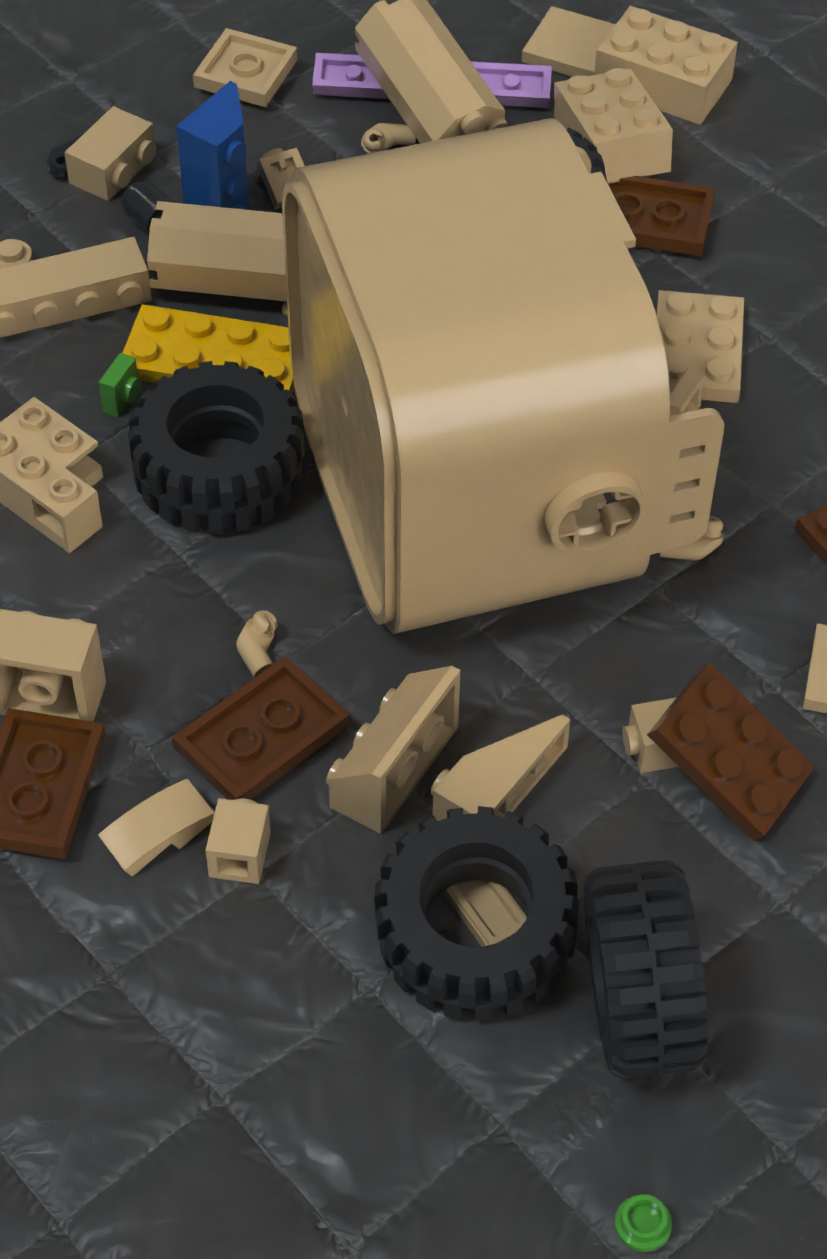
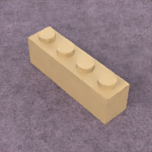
M135 236L0 268V338L151 302L149 272Z

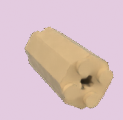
M381 0L370 8L355 27V36L359 40V43L355 42L356 51L420 144L503 128L509 125L505 120V109L427 0H398L389 5L385 0Z
M157 201L155 209L163 211L161 219L152 218L150 224L147 265L148 270L157 271L158 280L149 279L150 288L287 301L283 213Z

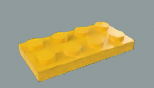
M142 304L123 350V354L136 358L138 378L145 382L155 383L163 376L170 378L174 376L176 369L184 366L193 369L199 367L200 362L212 361L213 365H224L225 361L237 362L240 368L247 369L249 365L258 368L264 372V377L267 378L271 375L284 385V390L287 389L292 394L294 391L288 327Z

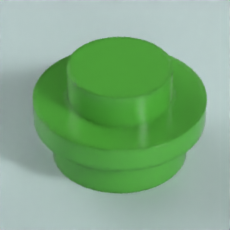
M647 1194L635 1195L626 1199L619 1206L615 1216V1231L620 1241L628 1248L638 1252H652L661 1248L669 1239L672 1230L671 1214L668 1208L656 1197Z

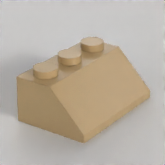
M447 666L411 673L406 676L397 690L391 688L386 693L381 702L378 715L371 724L366 722L361 726L355 736L351 751L345 759L338 758L328 772L326 784L329 785L330 808L382 834L458 729L460 669Z

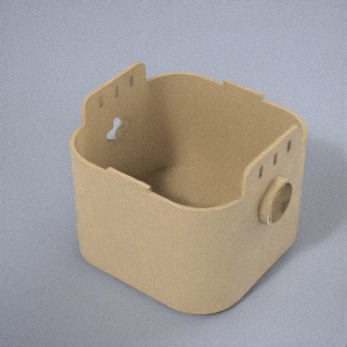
M548 118L299 167L293 171L291 182L286 183L283 188L282 213L289 349L298 408L302 411L304 432L313 461L362 596L372 618L377 624H385L391 633L397 634L639 577L645 573L650 555L693 544L705 534L709 523L725 427L724 421L719 412L712 408L670 415L669 375L659 322L647 287L627 249L635 247L636 238L602 171L591 173V160L584 149L575 146L569 133L558 120ZM610 492L615 500L622 501L606 504L607 501L603 493Z

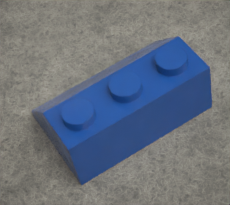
M229 81L176 126L184 204L250 210L244 123L237 84Z

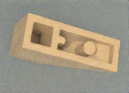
M563 714L464 755L451 770H443L434 781L431 788L433 816H435L437 821H441L447 818V810L460 807L463 808L464 814L478 813V806L494 807V815L505 818L506 812H513L567 749L570 719Z

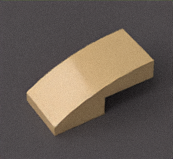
M187 778L144 800L111 823L98 836L123 870L133 877L171 843L180 850L213 821L215 811Z

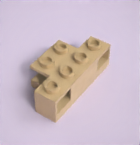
M31 398L0 422V503L68 553H71L103 527L98 493L92 487L103 478L102 466L87 456L98 447V441L37 398Z

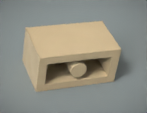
M113 106L64 152L69 184L109 201L120 189L125 188L145 165L151 163L156 155L153 123Z

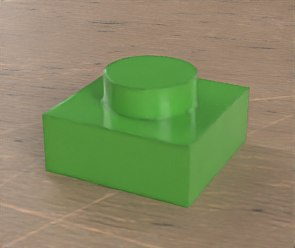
M120 353L98 382L103 413L119 418L127 405L134 403L138 398L141 390V379L138 378L136 358Z

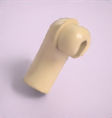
M378 123L364 133L361 143L364 151L370 154L386 151L394 145H416L417 138L408 125Z
M710 516L707 531L698 541L687 546L661 552L660 557L695 561L703 559L721 545L724 534L721 533L723 529L722 521L717 517Z

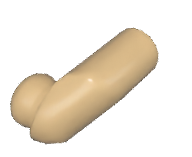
M265 610L257 611L253 618L246 622L236 642L237 651L254 678L274 664L266 651L274 638V631L277 628L278 622L272 613Z

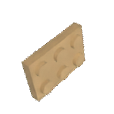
M659 290L656 315L665 348L669 386L673 382L678 384L686 371L691 369L704 375L702 400L739 402L744 297Z

